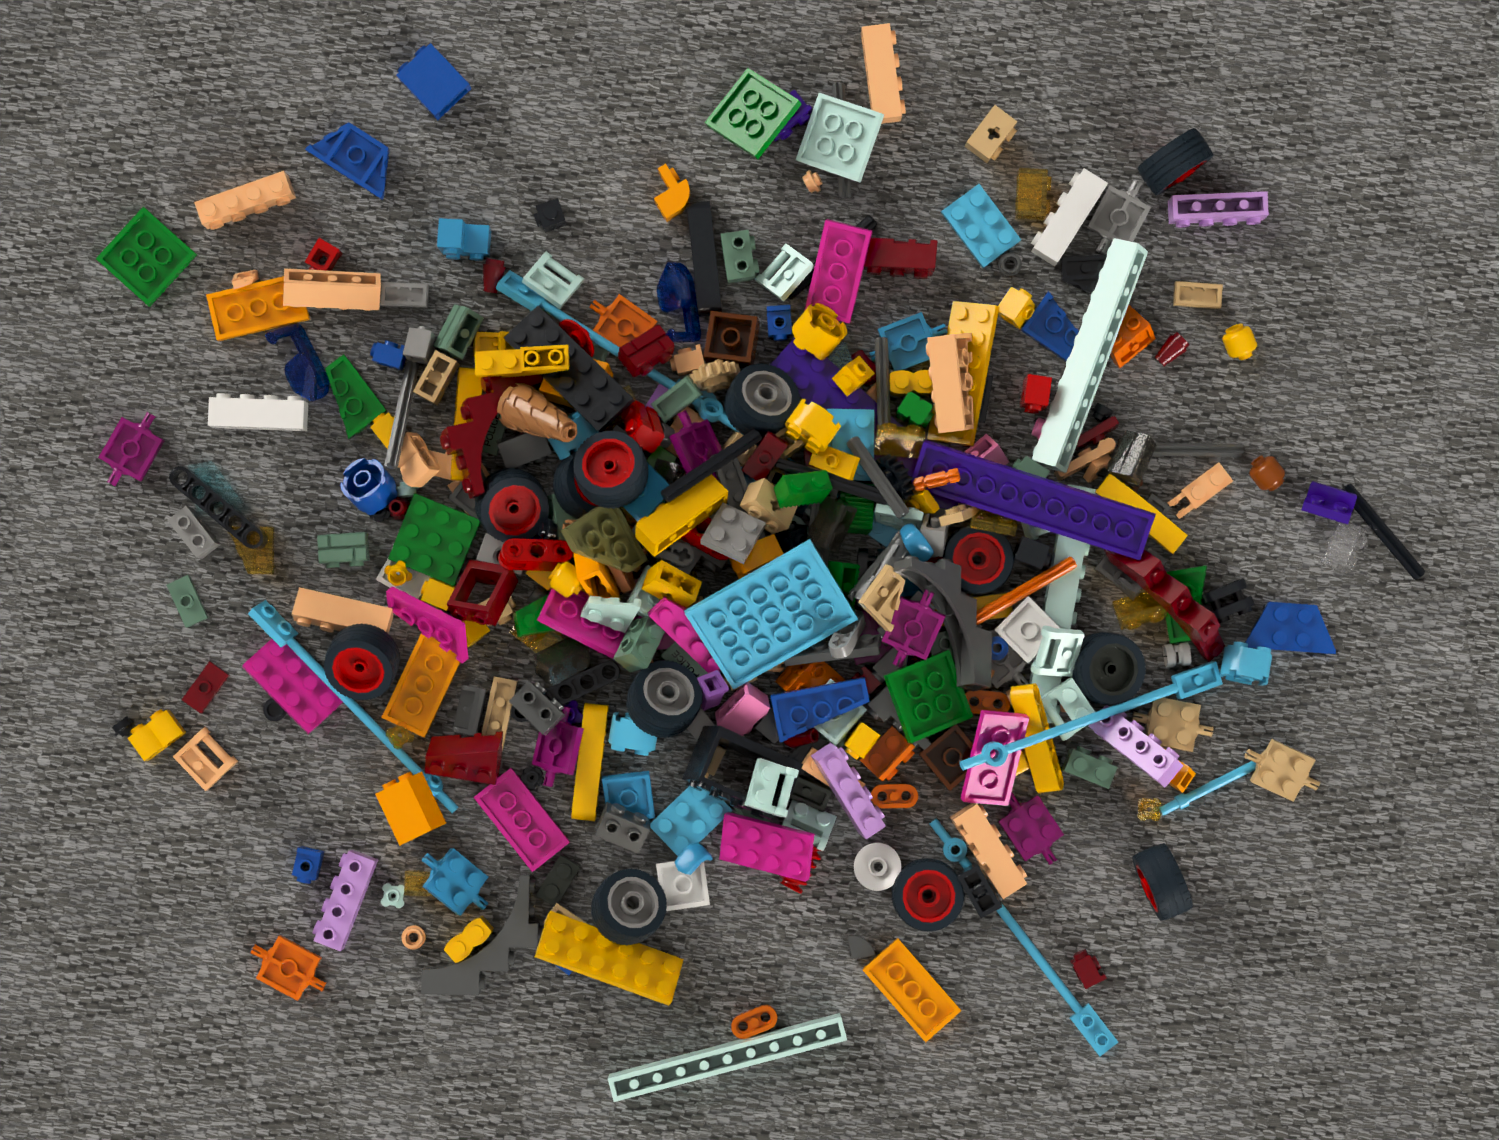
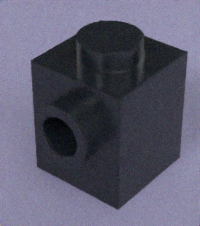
M558 198L536 205L537 213H534V218L537 226H542L545 233L567 226Z

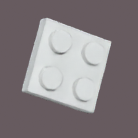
M1027 596L995 631L1030 664L1037 657L1042 639V627L1061 628Z
M675 861L656 863L658 882L662 886L667 899L666 911L710 905L704 862L691 875L678 871L674 863Z

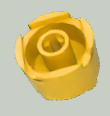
M816 303L814 306L811 304L792 326V332L795 337L793 342L797 348L801 350L806 349L817 359L824 360L845 338L847 327L844 322L841 324L836 319L838 315L829 307L820 303Z
M802 399L785 422L787 428L785 434L794 441L798 439L803 441L808 451L817 454L819 451H825L841 428L839 422L836 425L832 422L834 416L814 402L807 405L805 404L806 400Z

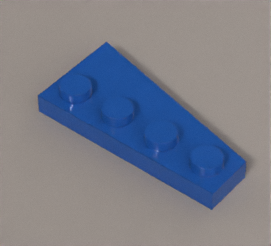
M865 677L770 696L780 743L814 726L825 723L840 714L842 715L870 702Z

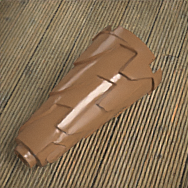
M515 383L518 386L514 388L509 386L500 397L497 413L501 414L502 419L499 420L510 430L548 439L552 438L562 442H570L576 437L577 424L565 412L547 401L545 396L534 387L525 383Z

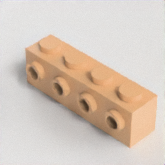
M890 23L863 26L861 28V39L871 110L884 114L881 124L900 122L902 114H905L906 110L904 99L900 100L899 91H902L901 76L897 77L896 68H899L898 53L894 54L893 45L896 44L895 30H891Z
M284 171L194 203L201 224L207 229L214 230L223 227L224 223L241 221L252 213H264L268 211L269 207L286 205L291 202L290 200L295 199L296 196L289 176Z
M284 268L283 306L315 307L319 309L339 308L342 310L360 309L365 311L379 310L380 273Z
M299 587L292 611L293 619L298 625L310 627V625L320 626V629L326 632L341 631L345 627L362 623L379 627L389 634L394 615L392 608Z

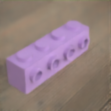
M1268 192L1172 195L1168 200L1169 224H1176V227L1179 228L1189 227L1190 223H1199V226L1207 227L1214 225L1213 222H1223L1224 226L1236 225L1237 221H1246L1247 225L1260 224L1269 215Z
M1124 712L1089 724L1088 727L1164 788L1183 767L1178 760L1179 755L1173 749L1168 747L1165 750L1161 747L1160 744L1162 742L1152 733L1149 736L1142 732L1144 728L1135 720L1131 723L1126 720L1127 714Z
M830 742L811 755L855 829L862 837L868 839L886 827L882 821L885 817L877 805L874 807L870 799L873 798L866 786L862 787L858 780L861 777L854 767H849L846 762L849 757L842 747L837 748Z
M350 850L347 854L344 853L339 863V867H342L339 876L335 875L330 886L333 892L330 899H325L321 909L324 915L321 921L318 920L313 929L315 942L338 951L344 949L378 859L354 850Z

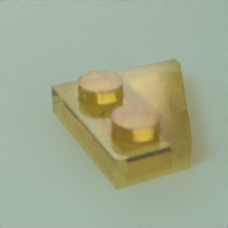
M980 510L972 517L970 528L1015 536L1017 521L986 510Z
M260 527L268 536V543L260 550L246 547L230 534L248 574L274 575L275 527ZM257 532L253 533L250 537L251 544L256 545L260 541V535Z

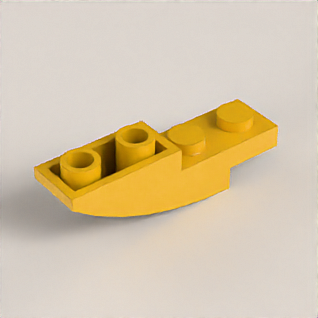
M569 345L520 347V349L475 352V376L518 377L569 370Z

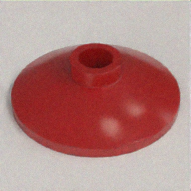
M564 319L561 321L559 326L593 358L594 346L588 331L573 320Z

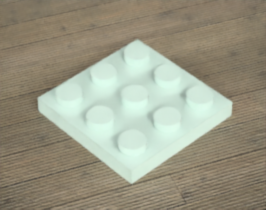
M819 93L796 161L861 183L884 114Z

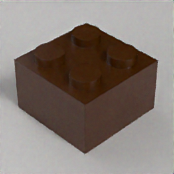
M711 311L703 355L706 363L723 360V362H735L739 364V368L743 369L753 365L760 329L758 317Z
M956 724L943 731L931 741L930 746L925 750H920L917 754L945 788L951 791L966 777L967 769L963 771L959 762L970 758L973 743Z

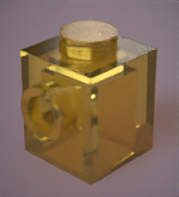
M406 870L404 895L433 896L422 887L429 878L431 870Z

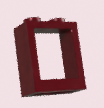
M469 560L447 602V606L452 616L456 619L476 622L480 625L496 626L518 583V579L513 570L505 569L500 564ZM476 582L496 585L486 606L466 602Z

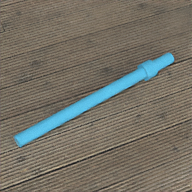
M1250 761L1187 794L1181 793L1175 796V800L1159 807L1160 813L1164 816L1178 808L1182 810L1190 806V802L1254 771L1256 763Z

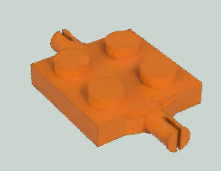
M620 294L607 307H604L596 300L589 307L601 315L593 331L618 347L655 327L658 323L657 320Z
M281 935L278 936L273 947L268 951L256 944L252 948L251 954L263 959L261 969L256 977L261 982L297 1001L309 985L321 992L324 990L327 983L314 977L316 968L322 959L317 954Z

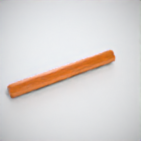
M1072 557L1066 558L977 610L976 625L981 624L1077 567L1075 560Z

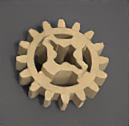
M715 360L711 363L702 364L699 370H693V374H689V376L700 390L714 393L715 391L729 388L735 376L740 372L739 364L735 362L729 363V361Z

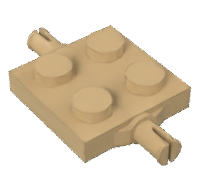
M1168 698L1152 701L1151 709L1147 714L1133 712L1132 715L1135 716L1132 717V721L1135 720L1145 724L1147 736L1152 733L1162 742L1160 746L1187 752H1193L1195 739L1198 734L1212 737L1214 729L1213 727L1200 725L1199 714L1201 705Z
M1271 739L1266 750L1261 754L1250 749L1245 753L1246 759L1256 763L1255 771L1250 781L1294 802L1304 785L1314 790H1317V786H1320V781L1308 777L1316 760L1279 741Z

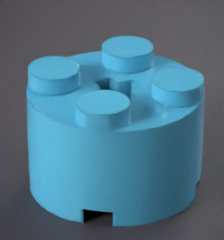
M577 411L568 415L577 424V435L572 441L562 442L552 438L548 439L560 460L569 457L571 452L578 451L580 445L587 438L598 433Z
M1234 642L1233 645H1227L1224 648L1220 677L1226 676V680L1251 685L1253 681H1259L1258 685L1260 686L1267 685L1272 662L1271 649L1267 647L1248 648V644L1244 642Z
M619 712L613 713L608 739L612 750L625 751V748L633 749L635 754L648 756L649 752L655 750L657 737L640 730L631 720L629 713H625V717H619Z

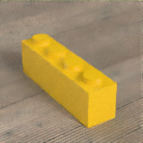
M711 474L671 502L660 504L655 512L648 517H642L636 524L635 538L655 557L715 513L722 503L727 504L728 490Z

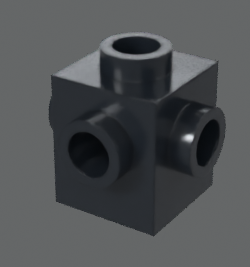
M791 521L788 529L774 534L783 554L808 540L807 525Z

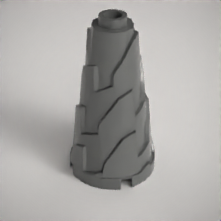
M900 531L896 533L886 549L862 575L855 587L850 590L847 595L849 600L853 601L854 598L860 600L885 564L894 568V562L904 560L906 556H911L902 541ZM857 603V606L865 610L859 603Z

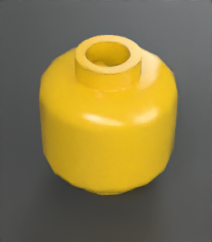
M1240 323L1225 330L1226 334L1222 337V341L1228 355L1231 358H1239V360L1250 358L1253 355L1252 351L1257 347V342L1251 328Z
M570 562L558 563L548 577L551 580L550 587L564 597H570L573 593L578 595L583 588L577 579L576 567Z

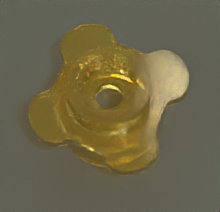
M403 721L398 722L396 727L386 730V736L395 749H401L405 743H411L414 740V735L406 728L407 724Z
M1139 799L1138 819L1140 821H1145L1146 819L1158 821L1161 818L1159 813L1160 799Z

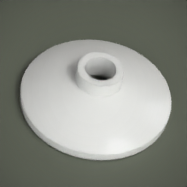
M883 843L866 845L858 852L854 861V872L857 880L864 887L874 891H882L892 887L902 869L898 853L892 847ZM877 862L883 865V869L879 872L874 869V865Z

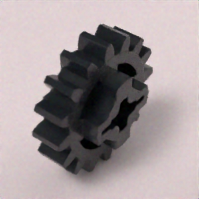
M888 454L876 460L878 466L903 502L910 501L911 497L914 496L912 489L915 486L911 484L913 478L908 475L909 469L905 468L902 460L898 462L896 455L892 457L891 454Z

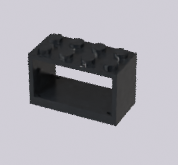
M703 726L682 779L689 782V787L698 791L710 792L709 796L717 800L731 801V806L743 810V808L750 810L751 815L760 819L767 818L773 820V817H779L745 806L747 796L742 795V792L731 790L705 778L717 745L719 743L754 760L762 758L785 767L799 770L798 776L803 764L722 726ZM779 775L772 801L773 806L777 807L785 775ZM797 776V778H794V782H793V786H792V789H791L790 797H791V794H792L793 789H794V787H795V784H796V781H797V779H798V776Z

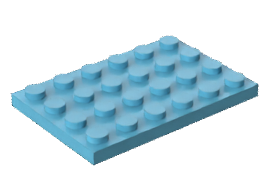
M811 539L684 610L686 617L733 690L858 620L855 611Z

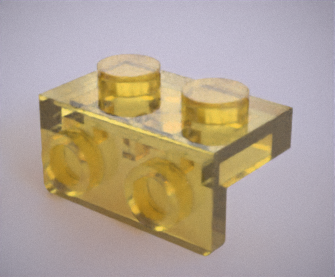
M893 423L877 425L874 455L891 454V456L896 455L897 457L919 458L923 442L926 438L925 430L917 425H908L907 427H899Z
M1146 591L1140 593L1134 600L1125 597L1112 601L1121 630L1127 628L1128 630H1133L1140 627L1143 623H1157L1163 620L1164 617H1167V611Z

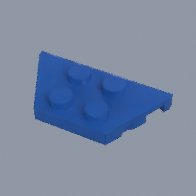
M350 122L341 126L338 131L324 136V139L314 145L310 144L305 148L308 153L381 200L384 198L390 149Z
M1268 602L1260 618L1255 623L1253 630L1244 642L1248 644V648L1267 647L1271 650L1336 654V649L1317 605Z

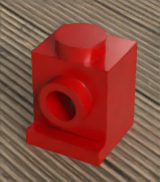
M318 238L305 263L310 266L308 270L332 271L343 253L338 248ZM322 257L328 258L325 265L320 264Z

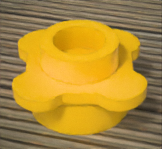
M397 561L395 565H388L384 569L385 574L388 575L389 582L394 586L402 585L412 579V573L408 572L404 561Z

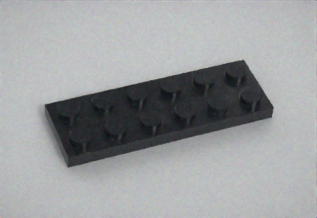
M539 306L533 309L504 337L505 341L513 349L533 346L569 345V370L540 375L598 433L603 432L635 401Z

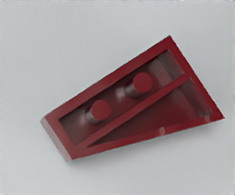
M871 238L863 270H867L866 273L871 275H880L881 271L890 272V276L904 277V274H914L913 278L927 279L928 276L933 275L935 270L938 240H930V244L917 243L916 239H909L908 242H903L890 238Z
M503 731L496 732L495 735L490 736L475 733L474 737L461 738V735L432 737L425 756V774L496 785L502 761Z

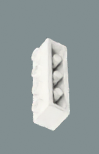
M1085 168L1081 174L1076 172L1069 182V185L1072 186L1068 194L1062 193L1056 203L1060 207L1056 213L1050 212L1043 223L1047 225L1043 233L1038 231L1031 244L1034 245V248L1031 252L1055 267L1108 183Z
M218 393L216 397H209L208 426L212 428L307 431L308 403L302 400L300 396H287V400H278V396L264 395V399H254L255 395L240 394V398H231V394Z

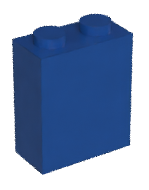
M430 43L427 47L424 45L415 53L416 57L412 61L402 64L396 76L438 121L471 90V86Z

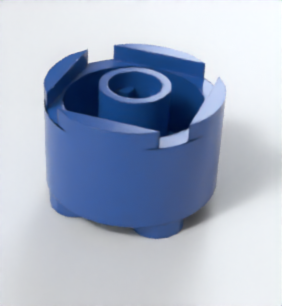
M358 459L351 463L343 473L345 477L343 483L341 482L340 484L342 492L358 510L368 515H374L397 497L398 492L394 478L376 459Z

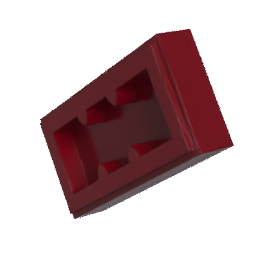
M1112 416L1081 434L1075 448L1076 451L1092 442L1094 445H1097L1099 441L1105 440L1107 438L1106 434L1118 428L1119 422L1117 418Z
M768 430L742 467V471L756 481L766 478L788 447V443Z
M209 661L181 700L202 714L230 675Z

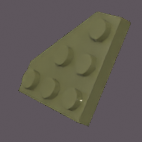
M597 506L561 530L573 553L623 572L633 571L647 561L620 507L609 509Z

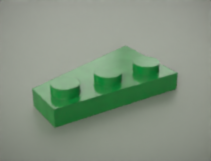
M345 354L325 368L348 439L353 438L373 423L372 421L378 415L387 412L386 408Z
M1207 566L1166 572L1187 586L1193 599L1201 604ZM1165 610L1169 642L1190 641L1189 636Z
M549 594L513 613L518 637L556 631L537 621Z

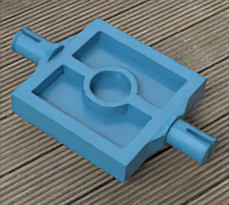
M922 312L877 330L880 337L888 339L889 362L893 371L906 370L929 361L930 358L926 353L927 338L947 333V329H944L946 327L945 324L931 329L926 323ZM875 351L869 352L871 360L874 362Z
M450 848L439 861L434 859L429 853L424 856L425 858H422V862L432 869L429 878L422 887L456 915L461 916L472 902L481 910L486 908L488 902L478 894L488 876L458 851Z

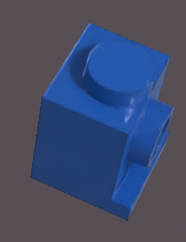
M790 305L767 306L768 338L773 337V341L788 340L787 336H792ZM777 319H782L784 321V325L778 327L776 326L775 321Z
M385 340L384 344L374 342L370 356L373 357L372 361L377 364L402 371L406 357L403 355L405 345L401 344L399 349L398 344Z
M304 846L297 848L292 875L297 876L296 881L310 884L311 880L315 881L318 879L325 851ZM304 862H308L310 865L308 871L302 868Z

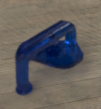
M668 262L657 285L658 304L663 312H671L682 308L686 332H675L674 329H669L666 335L673 342L677 343L697 342L701 338V329L692 275L684 264Z
M294 323L267 332L265 337L270 344H276L277 340L291 336L299 352L284 368L285 376L292 390L312 402L324 398L329 392V379L304 328L300 324Z

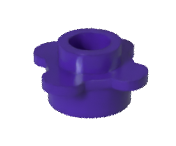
M575 700L570 701L569 704L565 705L571 708L570 712L572 713V716H568L567 722L571 724L582 722L583 714L578 707V702Z

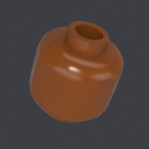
M1261 455L1251 463L1253 467L1250 469L1249 475L1261 490L1273 491L1283 484L1285 470L1275 457L1267 456L1264 458Z

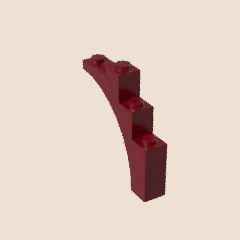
M540 374L518 377H482L481 386L487 394L467 398L460 408L461 416L467 423L446 427L441 432L440 443L442 448L446 449L447 455L457 453L456 465L462 471L464 478L462 480L465 493H468L470 499L476 498L485 492L481 476V454L485 436L493 419L498 414L497 407L500 397L509 386L513 388L518 386L515 383H525L534 388L540 387L543 381V377Z
M1104 549L1110 563L1140 585L1171 615L1189 636L1203 659L1211 662L1214 657H1217L1222 652L1225 644L1218 632L1220 624L1215 614L1196 602L1187 586L1167 574L1158 558L1146 550H1143L1141 559L1137 560Z

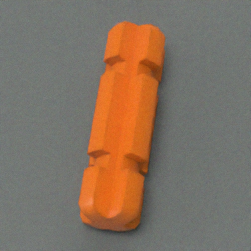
M954 468L947 472L942 471L926 475L925 478L923 476L917 477L913 480V485L916 491H923L926 487L931 489L947 485L948 482L951 484L960 481V473L957 468Z

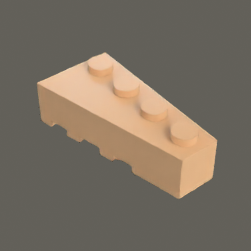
M972 333L928 337L926 353L930 358L929 377L933 384L931 398L933 404H935L936 414L934 416V423L936 428H938V433L974 429L973 398L969 396V391L973 386V376L968 372V365L972 362V352H968V342L972 341Z
M971 803L950 816V819L1000 897L1005 899L1027 884L1024 879L1027 877V874L1020 864L1016 866L1011 859L1014 857L1013 852L1007 844L1003 846L999 839L1001 834L994 824L990 825L986 817L989 815L982 804Z

